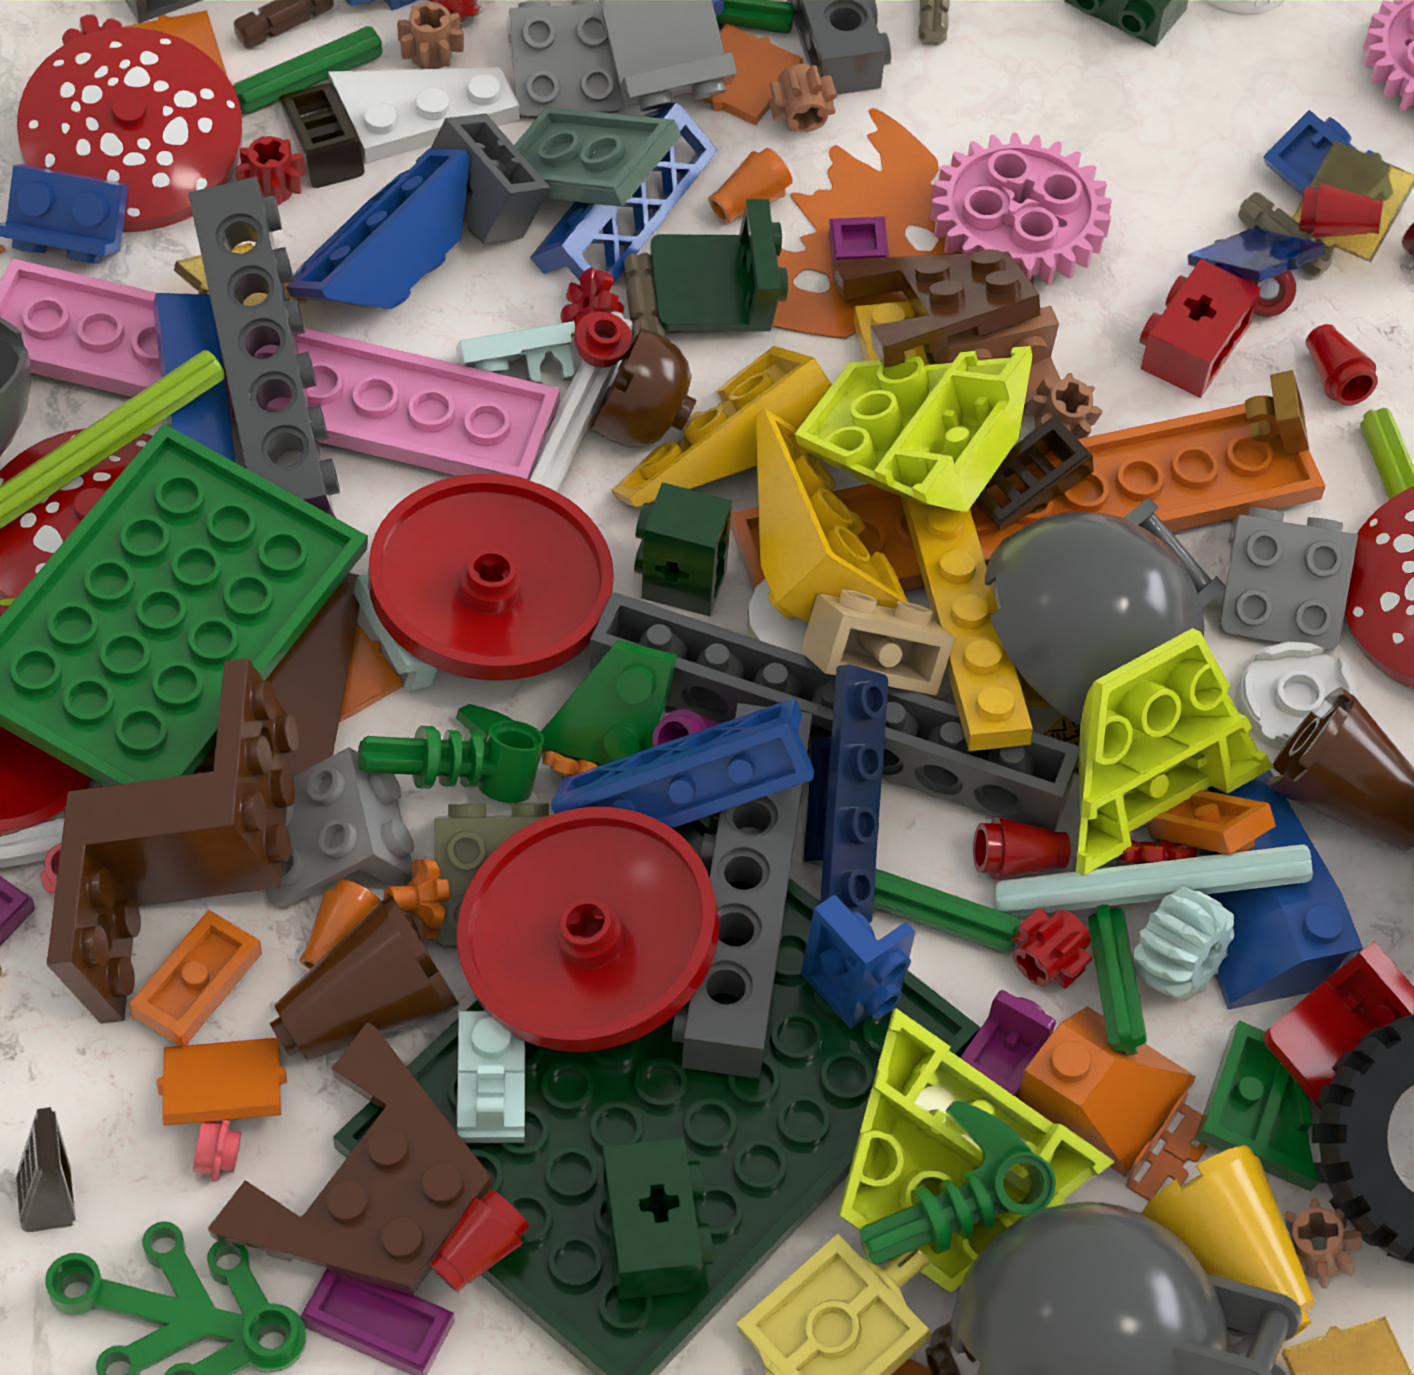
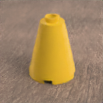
M1246 1145L1227 1149L1196 1165L1195 1167L1200 1175L1182 1187L1177 1179L1169 1183L1147 1203L1140 1214L1169 1229L1185 1242L1208 1274L1292 1298L1299 1305L1302 1312L1301 1323L1296 1334L1293 1336L1295 1337L1312 1322L1307 1313L1315 1305L1314 1297L1260 1158L1256 1157L1249 1146Z

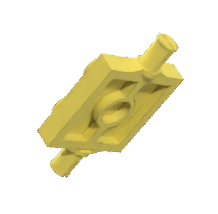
M837 1234L738 1321L736 1325L739 1332L761 1355L767 1370L762 1375H891L932 1338L929 1328L906 1305L900 1290L921 1269L928 1266L929 1261L921 1250L914 1249L891 1259L885 1266L880 1268L877 1264H872L870 1261L861 1258Z

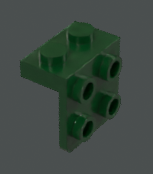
M746 199L739 235L658 234L652 238L650 255L657 303V318L665 331H771L778 302H785L787 299L788 274L786 267H778L777 256L781 254L782 229L780 222H772L769 199Z

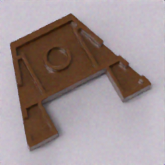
M989 249L968 254L831 261L833 282L844 301L903 291L919 316L917 318L870 326L872 348L884 368L905 363L904 351L925 345V351L930 354L948 348V336L973 328L974 335L980 337L1041 315L1039 293L1009 252Z
M367 1022L331 1069L335 1079L374 1103L383 1111L303 1216H298L244 1180L207 1229L211 1237L219 1243L234 1247L237 1243L263 1250L267 1256L289 1262L292 1259L315 1264L328 1268L330 1273L413 1295L432 1270L429 1263L438 1255V1250L472 1198L475 1196L481 1199L492 1189L493 1183L491 1176L377 1028Z

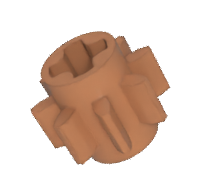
M426 2L417 6L414 5L411 7L410 21H397L398 41L401 42V57L403 59L412 58L413 62L421 69L450 66L452 52L460 53L464 51V31L460 30L459 13L450 14L447 8L440 3Z
M795 64L789 66L779 74L777 81L769 84L773 97L768 101L773 120L780 121L786 118L788 128L791 131L805 133L817 130L826 123L828 115H833L836 112L833 99L837 97L832 76L827 75L820 78L817 66Z
M1068 373L1064 379L1056 384L1046 376L1036 389L1037 395L1033 396L1026 406L1025 412L1035 416L1036 428L1034 430L1055 415L1077 439L1090 435L1092 432L1090 426L1097 422L1102 414V409L1093 406L1092 393L1095 388L1074 379L1073 374Z
M1312 1198L1310 1208L1299 1215L1290 1211L1285 1212V1225L1292 1234L1289 1236L1305 1275L1318 1279L1321 1288L1327 1289L1328 1278L1333 1277L1339 1271L1349 1276L1354 1274V1261L1345 1251H1356L1362 1248L1361 1232L1356 1230L1344 1231L1348 1219H1345V1215L1340 1208L1332 1212L1329 1209L1320 1207L1317 1198ZM1325 1237L1327 1249L1313 1250L1312 1238Z

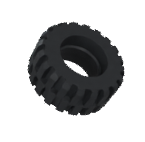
M1409 1015L1392 1020V1023L1383 1027L1372 1029L1358 1039L1359 1044L1351 1052L1343 1053L1332 1067L1335 1075L1329 1085L1321 1087L1316 1105L1321 1106L1322 1110L1319 1123L1312 1124V1144H1319L1321 1162L1314 1164L1320 1183H1327L1333 1195V1198L1329 1200L1333 1209L1336 1211L1340 1208L1345 1215V1219H1348L1353 1224L1356 1231L1361 1232L1362 1240L1368 1245L1381 1248L1387 1252V1256L1414 1264V1192L1404 1185L1394 1169L1389 1154L1387 1135L1394 1106L1400 1096L1414 1085V1015Z

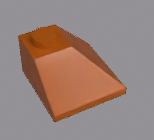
M1086 1006L1062 1021L1024 1070L1017 1098L1053 1124H1062L1115 1161L1109 1167L1125 1177L1147 1142H1151L1163 1126L1177 1101L1192 1086L1196 1076L1147 1044L1139 1046V1052L1132 1056H1127L1125 1051H1113L1108 1045L1104 1016Z

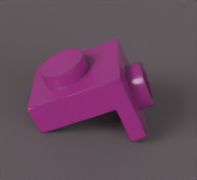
M999 990L992 1001L988 1018L961 1056V1059L1017 1098L1024 1070L1053 1033L1056 1021L1032 1000L1015 997L1005 990Z

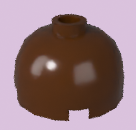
M641 328L632 341L629 353L622 360L611 387H608L590 427L592 430L600 433V436L627 447H645L658 442L671 426L681 431L697 401L687 395L692 374L688 360L680 349L665 337Z

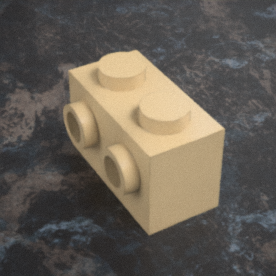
M843 589L840 597L817 593L800 651L825 674L836 676V669L839 665L851 664L885 674L888 677V686L937 696L955 637L931 619L933 612L928 608L905 601H898L895 609L878 606L877 599L858 591Z

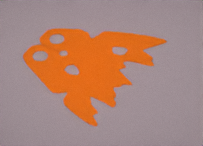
M871 108L868 111L878 130L867 135L871 144L880 154L882 171L874 169L870 165L854 158L840 146L834 145L829 150L832 165L827 170L828 177L832 183V189H819L813 195L791 193L792 199L816 228V232L800 237L806 246L805 250L792 252L781 248V254L777 256L778 267H786L788 294L785 302H778L772 326L807 334L847 338L856 332L854 326L855 306L909 301L903 291L844 301L833 282L829 219L885 217L889 257L948 255L944 252L946 238H938V242L930 251H918L905 236V231L909 225L927 229L934 234L936 221L930 220L933 190L931 181L939 171L938 160L912 133L884 112L875 108ZM961 251L950 254H961ZM812 269L826 274L830 287L825 292L816 293L796 287L793 281L801 271ZM1032 276V279H1031L1032 285H1034V278H1033V276ZM913 308L915 318L919 317Z

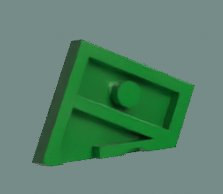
M617 640L553 718L540 731L544 736L543 749L603 765L652 748L654 730L665 716L677 655Z
M1239 1020L1230 1031L1195 1140L1221 1152L1242 1145L1249 1146L1254 1155L1260 1158L1265 1172L1311 1192L1320 1181L1314 1164L1318 1162H1313L1308 1129L1313 1124L1309 1099L1303 1093L1302 1087L1266 1046L1263 1039L1265 1031Z

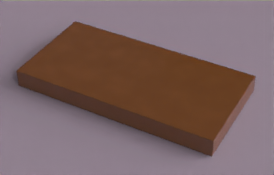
M348 573L265 680L271 683L276 699L287 714L294 716L298 725L299 747L296 752H292L290 773L292 777L333 756L360 604L353 591L357 577L361 575ZM216 744L202 761L201 766L214 769Z

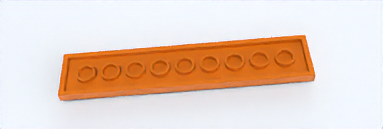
M1245 404L1078 439L1093 455L1094 472L1076 486L1001 531L975 502L971 506L970 511L986 567H988L991 554L1003 539L1024 526L1048 516L1065 512L1087 511L1124 518L1150 496L1159 507L1154 513L1170 532L1230 520L1239 514L1248 516L1249 507L1275 510L1321 500L1326 485L1309 450L1286 455L1280 434L1269 440L1254 441L1251 423L1247 421ZM1052 451L1044 455L1055 468L1063 463ZM1034 462L1026 466L1038 481L1046 476ZM1015 473L1007 477L1021 494L1029 489ZM871 484L832 491L849 511L858 514L866 527L858 535L871 556L875 552L885 555L893 567L903 591L924 587L900 496ZM996 484L987 489L988 493L1002 508L1011 503V500ZM759 507L732 512L730 528L753 592L755 587L765 579L760 566Z

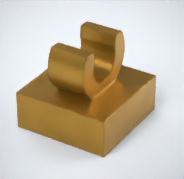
M1293 370L1271 374L1270 380L1273 397L1261 395L1245 400L1247 421L1251 423L1253 440L1265 441L1280 434L1286 455L1310 450L1303 402Z

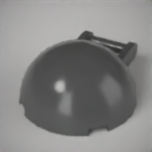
M1150 496L1124 518L1087 511L1065 512L1041 518L1003 539L990 556L985 574V585L990 586L996 581L1001 606L999 610L990 615V618L1008 657L1026 682L1049 705L1078 725L1081 724L1087 693L1095 680L1192 628L1200 631L1204 637L1203 609L1226 589V586L1218 576L1212 580L1154 513L1159 507Z
M1077 1202L1035 1211L1014 1222L996 1235L980 1252L964 1276L950 1321L952 1344L956 1354L963 1353V1346H965L968 1352L980 1363L978 1375H1272L1271 1370L1285 1340L1292 1338L1296 1334L1302 1320V1312L1299 1305L1286 1295L1208 1274L1185 1242L1169 1229L1139 1212L1102 1202ZM1227 1327L1255 1335L1246 1357L1225 1352L1228 1338Z

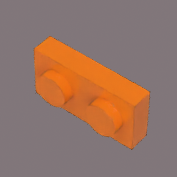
M1204 790L1197 791L1191 795V798L1166 812L1160 813L1146 823L1151 838L1190 845L1191 847L1227 855L1248 851L1254 846L1256 838L1276 826L1269 803Z
M208 909L129 1003L131 1017L184 1049L261 956L260 940Z

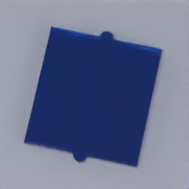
M1250 228L1226 239L1215 240L1214 244L1188 254V265L1195 267L1199 260L1202 259L1240 278L1261 282L1287 270H1296L1299 265L1323 256L1325 252L1324 244Z

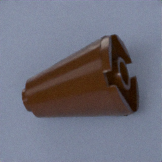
M1339 687L1324 698L1333 707L1322 718L1311 711L1289 737L1273 762V769L1279 772L1280 776L1266 778L1265 784L1272 788L1276 794L1402 851H1407L1414 846V767L1357 698L1342 687Z
M391 895L378 902L274 1004L280 1017L269 1024L289 1056L301 1051L309 1061L348 1047L367 1022L375 1026L381 1035L447 1013L458 1006L459 1003L396 900Z

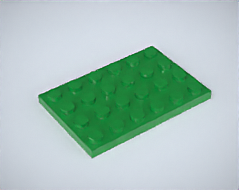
M163 423L0 617V726L104 786L192 775L217 741L224 661L249 658L265 681L366 552L368 535Z

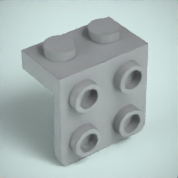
M533 0L519 3L518 8H509L507 21L509 43H512L515 97L520 105V116L536 118L546 107L602 113H617L623 109L624 103L602 14L604 0H573L572 5L551 6L549 1Z
M605 0L603 2L602 14L625 108L640 105L641 111H649L672 104V97L693 93L694 99L719 95L726 92L725 85L731 84L737 75L732 52L724 53L712 0Z
M1249 507L1248 516L1239 514L1232 519L1229 542L1233 543L1220 616L1221 629L1227 634L1277 643L1287 641L1312 643L1324 648L1325 651L1335 649L1340 642L1358 534L1342 532L1343 523L1335 520L1308 517L1307 524L1300 525L1283 522V512Z
M348 747L292 777L295 787V799L293 805L287 807L286 829L290 839V857L287 862L282 864L281 888L266 890L268 900L272 904L280 908H287L359 869L389 886H402L405 882L411 881L412 859L410 853L414 850V844L410 832L403 824L398 799L401 798V788L394 774L364 773L358 766V752Z

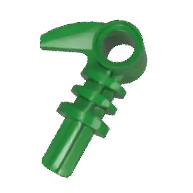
M467 704L458 709L456 719L469 730L463 741L462 734L457 730H446L441 740V734L434 726L424 725L418 727L414 738L367 736L359 743L358 766L364 773L412 775L415 786L421 789L432 788L437 776L442 786L454 787L459 777L460 784L463 787L475 788L478 786L479 790L489 798L505 803H519L529 799L532 794L544 745V736L538 729L527 723L515 721L506 715L485 707Z
M953 1101L945 1112L980 1147L983 1154L981 1164L977 1168L961 1174V1185L956 1187L949 1179L940 1182L939 1194L935 1196L925 1186L911 1190L912 1206L862 1226L859 1230V1238L863 1251L870 1262L877 1265L926 1244H929L936 1254H941L950 1250L952 1233L957 1232L965 1240L972 1237L973 1224L978 1223L984 1230L993 1228L995 1225V1215L997 1214L1028 1215L1035 1211L1043 1210L1051 1202L1056 1189V1179L1051 1166L1045 1159L1034 1154L1031 1148L1013 1129L994 1115L970 1104ZM1016 1164L1024 1167L1031 1179L1030 1192L1019 1203L1011 1200L1004 1188L1006 1173Z

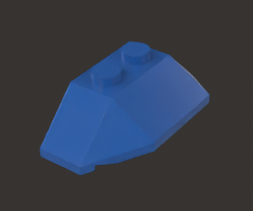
M428 149L417 158L416 163L409 170L398 174L372 196L297 269L293 275L294 281L289 282L286 286L289 294L292 297L382 309H391L406 301L411 294L410 289L426 273L440 267L446 259L445 254L462 237L470 157L466 150Z

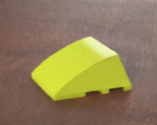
M1031 346L1013 347L1011 349L1012 357L978 360L976 351L960 352L953 363L924 365L920 356L905 357V363L884 368L880 360L849 362L796 431L797 444L820 460L856 479L913 501L967 513L1019 439L1033 357Z
M1192 628L1095 680L1087 693L1080 724L1078 762L1080 827L1076 872L1083 876L1123 854L1126 848L1132 846L1129 832L1149 822L1160 813L1166 812L1191 798V795L1197 791L1205 790L1212 786L1228 794L1274 768L1268 755L1258 750L1249 733L1253 728L1247 716L1238 713L1227 693L1230 685L1202 633Z
M895 1008L892 1012L838 1216L860 1230L866 1224L912 1206L911 1190L925 1186L935 1196L939 1194V1184L944 1180L949 1179L956 1187L961 1185V1174L977 1168L982 1162L983 1154L980 1147L945 1112L953 1101L970 1104L994 1115L1013 1129L1031 1148L1034 1154L1048 1162L1055 1175L1056 1189L1051 1202L1046 1208L1063 1204L1066 1201L1065 1198L1094 1175H1099L1115 1161L1062 1124L1050 1122L949 1051L951 1046ZM1019 1164L1011 1167L1004 1179L1005 1191L1008 1197L1016 1203L1024 1200L1031 1188L1030 1176L1026 1169ZM997 1214L995 1215V1225L993 1228L984 1230L978 1223L973 1224V1235L965 1240L957 1232L952 1233L950 1250L941 1254H936L929 1244L917 1248L918 1251L921 1250L929 1261V1265L921 1269L919 1273L946 1292H953L962 1284L965 1274L986 1245L996 1235L1026 1215Z

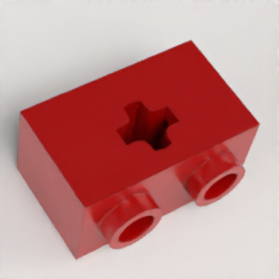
M1200 259L1188 278L1180 275L1175 280L1166 298L1165 306L1167 308L1163 314L1160 315L1154 312L1146 322L1139 339V343L1146 346L1140 369L1201 398L1251 325L1261 287Z

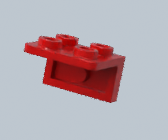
M1373 941L1264 1032V1042L1316 1104L1321 1087L1329 1085L1335 1075L1332 1067L1343 1053L1351 1052L1359 1044V1038L1374 1028L1392 1023V1020L1414 1015V986L1379 945Z

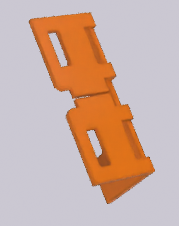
M1185 1092L1180 1097L1157 1135L1151 1142H1147L1132 1165L1125 1186L1148 1201L1157 1195V1192L1168 1176L1174 1180L1177 1179L1182 1186L1189 1176L1188 1171L1182 1168L1188 1159L1192 1162H1198L1208 1148L1203 1143H1200L1198 1147L1191 1144L1197 1134L1203 1114L1185 1104L1188 1092ZM1180 1112L1185 1116L1172 1134L1167 1129ZM1162 1139L1167 1143L1157 1156L1152 1151L1159 1140ZM1146 1161L1151 1163L1152 1165L1141 1181L1137 1182L1134 1180Z

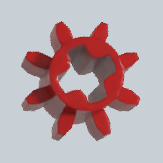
M262 136L253 141L249 148L241 147L239 149L241 164L235 167L237 181L257 177L263 196L274 195L277 205L287 201L292 193L300 194L302 192L301 177L306 175L304 154L296 153L291 155L289 139L282 140L274 136Z
M1038 907L1018 925L1019 930L1017 934L1012 936V941L1018 945L1013 951L1015 965L1025 978L1040 987H1046L1056 979L1063 989H1067L1086 971L1085 966L1093 959L1085 951L1091 944V937L1087 928L1075 915L1066 910H1057L1048 917Z

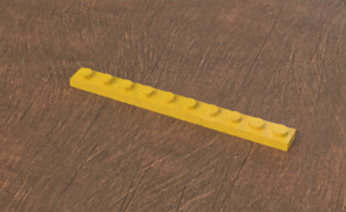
M909 301L855 306L854 326L864 361L880 360L872 348L870 326L915 318ZM923 345L904 351L905 357L920 356L924 365H929ZM900 496L929 606L933 612V621L955 637L946 669L968 751L1030 745L1033 728L1016 668L1008 657L990 618V615L999 609L992 584L990 586L985 585L987 567L970 509L967 513L948 510Z

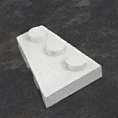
M501 67L328 72L329 83H332L359 139L365 164L432 145L445 118L486 113L497 126L520 120V105Z

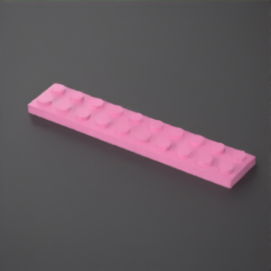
M11 259L0 281V317L21 331L24 346L29 354L31 373L129 397H134L162 378L153 311V301L156 292L18 259ZM305 328L304 334L295 335L298 352H309L317 386L307 388L310 407L320 405L323 412L328 439L319 441L320 443L456 476L500 474L530 480L546 434L560 404V388ZM263 346L257 350L254 357L259 359L271 357L277 352L279 346ZM223 361L230 421L236 422ZM286 397L273 399L267 404L265 411H281L289 405L291 399Z

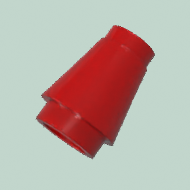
M1321 182L1319 188L1305 186L1299 231L1313 233L1312 238L1364 235L1367 233L1379 234L1383 200H1375L1371 197Z
M1331 324L1320 325L1309 333L1305 344L1327 397L1345 406L1355 405L1367 399L1374 392L1378 383L1375 362Z
M995 817L991 823H979L976 828L973 842L975 868L979 873H989L994 880L1052 871L1054 869H1066L1069 864L1071 845L1067 832H1056L1052 829Z
M490 1189L481 1199L475 1196L472 1198L438 1250V1255L429 1263V1266L445 1283L459 1293L467 1283H471L523 1245L520 1237L530 1225L506 1199L493 1189Z

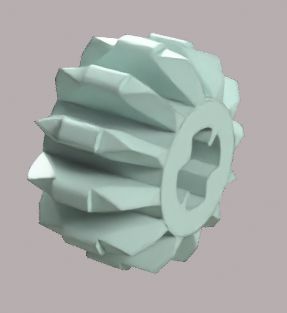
M1182 886L1174 891L1172 895L1168 894L1162 898L1156 912L1150 913L1148 924L1140 931L1141 940L1134 949V959L1136 960L1135 973L1146 980L1147 985L1169 997L1175 996L1187 1001L1195 996L1197 992L1200 993L1206 989L1209 979L1213 975L1218 974L1219 965L1228 956L1226 950L1234 938V914L1222 907V903L1200 891H1192Z

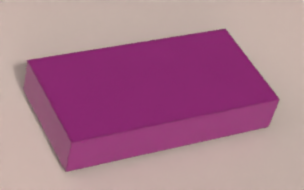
M326 1268L300 1316L305 1328L410 1375L428 1374L455 1322L454 1312L418 1296L330 1273L328 1268Z

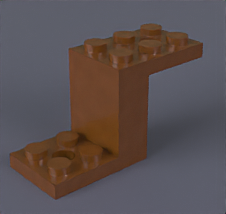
M249 658L224 661L213 772L69 791L67 793L46 965L100 1024L125 1020L127 995L133 992L135 984L131 956L133 938L139 935L141 928L138 906L281 888L282 864L287 862L290 857V839L286 829L287 807L292 806L295 799V787L290 768L292 752H296L299 747V730L294 716L286 713L276 699L271 683L263 680Z

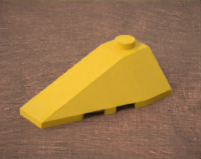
M773 346L717 390L722 401L716 407L703 413L701 411L694 412L688 418L683 430L685 436L678 443L670 441L655 448L611 491L618 500L636 508L644 503L655 501L662 482L691 489L757 466L756 415L765 408L798 430L832 384L814 357Z
M763 408L756 415L760 566L770 588L768 598L771 604L784 617L791 620L798 617L809 623L817 593L840 597L843 589L858 591L877 599L878 606L893 609L896 608L898 601L908 602L895 571L885 555L875 552L871 556L858 535L866 527L858 514L849 511L845 504L832 493L837 483L823 461L797 444L795 437L796 428Z

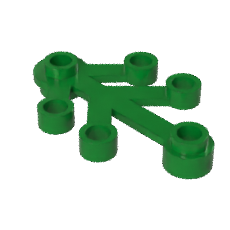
M158 1222L150 1226L143 1235L142 1244L147 1261L152 1266L162 1269L177 1298L102 1279L97 1263L89 1256L81 1253L63 1255L56 1259L47 1270L45 1285L50 1301L62 1313L79 1315L88 1312L94 1307L164 1326L127 1346L117 1345L105 1349L99 1355L96 1362L98 1375H107V1368L117 1361H125L131 1365L126 1375H140L141 1371L206 1337L229 1342L230 1344L194 1365L185 1362L175 1364L164 1375H234L249 1366L261 1372H279L295 1364L303 1354L306 1346V1330L301 1317L287 1306L268 1303L250 1270L248 1251L244 1245L236 1243L234 1247L217 1241L208 1251L207 1262L212 1278L219 1284L229 1285L243 1315L215 1308L185 1253V1242L181 1230L170 1222ZM168 1237L176 1241L174 1248L169 1252L158 1253L152 1249L153 1244L160 1238ZM226 1254H234L241 1258L240 1263L230 1270L221 1269L216 1265L217 1261ZM74 1282H83L89 1286L85 1294L76 1298H70L64 1294L66 1288ZM270 1332H277L285 1337L284 1342L274 1349L262 1347L260 1340Z

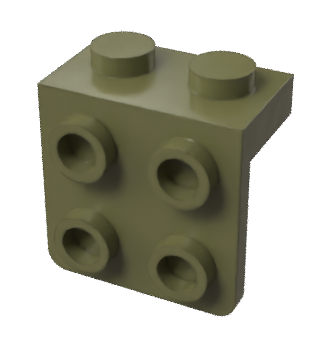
M512 803L511 815L486 816V804H448V816H436L434 818L435 861L440 869L439 879H448L450 899L439 903L445 908L444 921L437 938L441 945L457 946V923L461 904L470 882L484 861L510 836L524 827L550 816L549 803Z

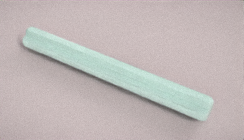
M1301 844L1235 852L1231 855L1218 854L1095 869L1084 876L1077 872L1002 880L996 884L995 896L998 911L1018 917L1030 915L1038 907L1045 913H1052L1057 910L1069 911L1094 908L1103 904L1111 906L1162 900V898L1168 894L1172 895L1174 891L1182 886L1192 891L1212 894L1305 883L1312 880L1313 869L1310 850L1308 846Z

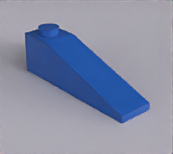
M1270 770L1228 794L1212 786L1208 788V791L1269 803L1276 826L1256 838L1254 846L1248 851L1301 844L1306 845L1311 854L1313 876L1312 880L1305 883L1208 894L1209 897L1222 903V907L1234 914V938L1227 947L1228 956L1222 960L1218 967V974H1215L1228 1010L1311 993L1334 972L1363 950L1342 893L1287 798L1276 794L1272 788L1265 784L1266 778L1274 777ZM1210 851V855L1219 854L1218 852Z

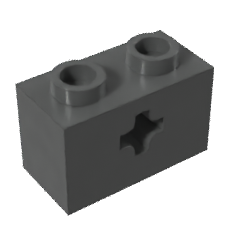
M486 113L445 118L430 149H465L470 157L463 219L469 231L483 244L523 238L550 186Z

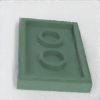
M546 107L514 146L550 186L545 198L623 207L681 137V133L676 121L671 119Z

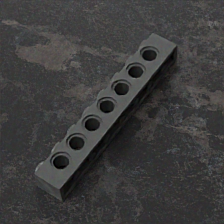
M612 592L590 639V672L617 640L677 655L667 706L690 710L709 720L724 723L735 719L738 703L770 707L796 698L801 712L812 713L807 753L811 754L813 738L832 736L836 676L825 674L805 655ZM888 686L882 778L1003 819L1056 830L1073 784L1079 760V746L1032 731L1030 745L968 751L956 705L914 691Z

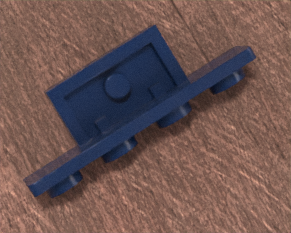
M846 664L839 665L836 669L832 736L812 739L811 764L814 769L813 779L809 781L804 862L822 866L820 904L835 894L850 911L855 910L859 912L870 924L873 917L888 677L882 673Z

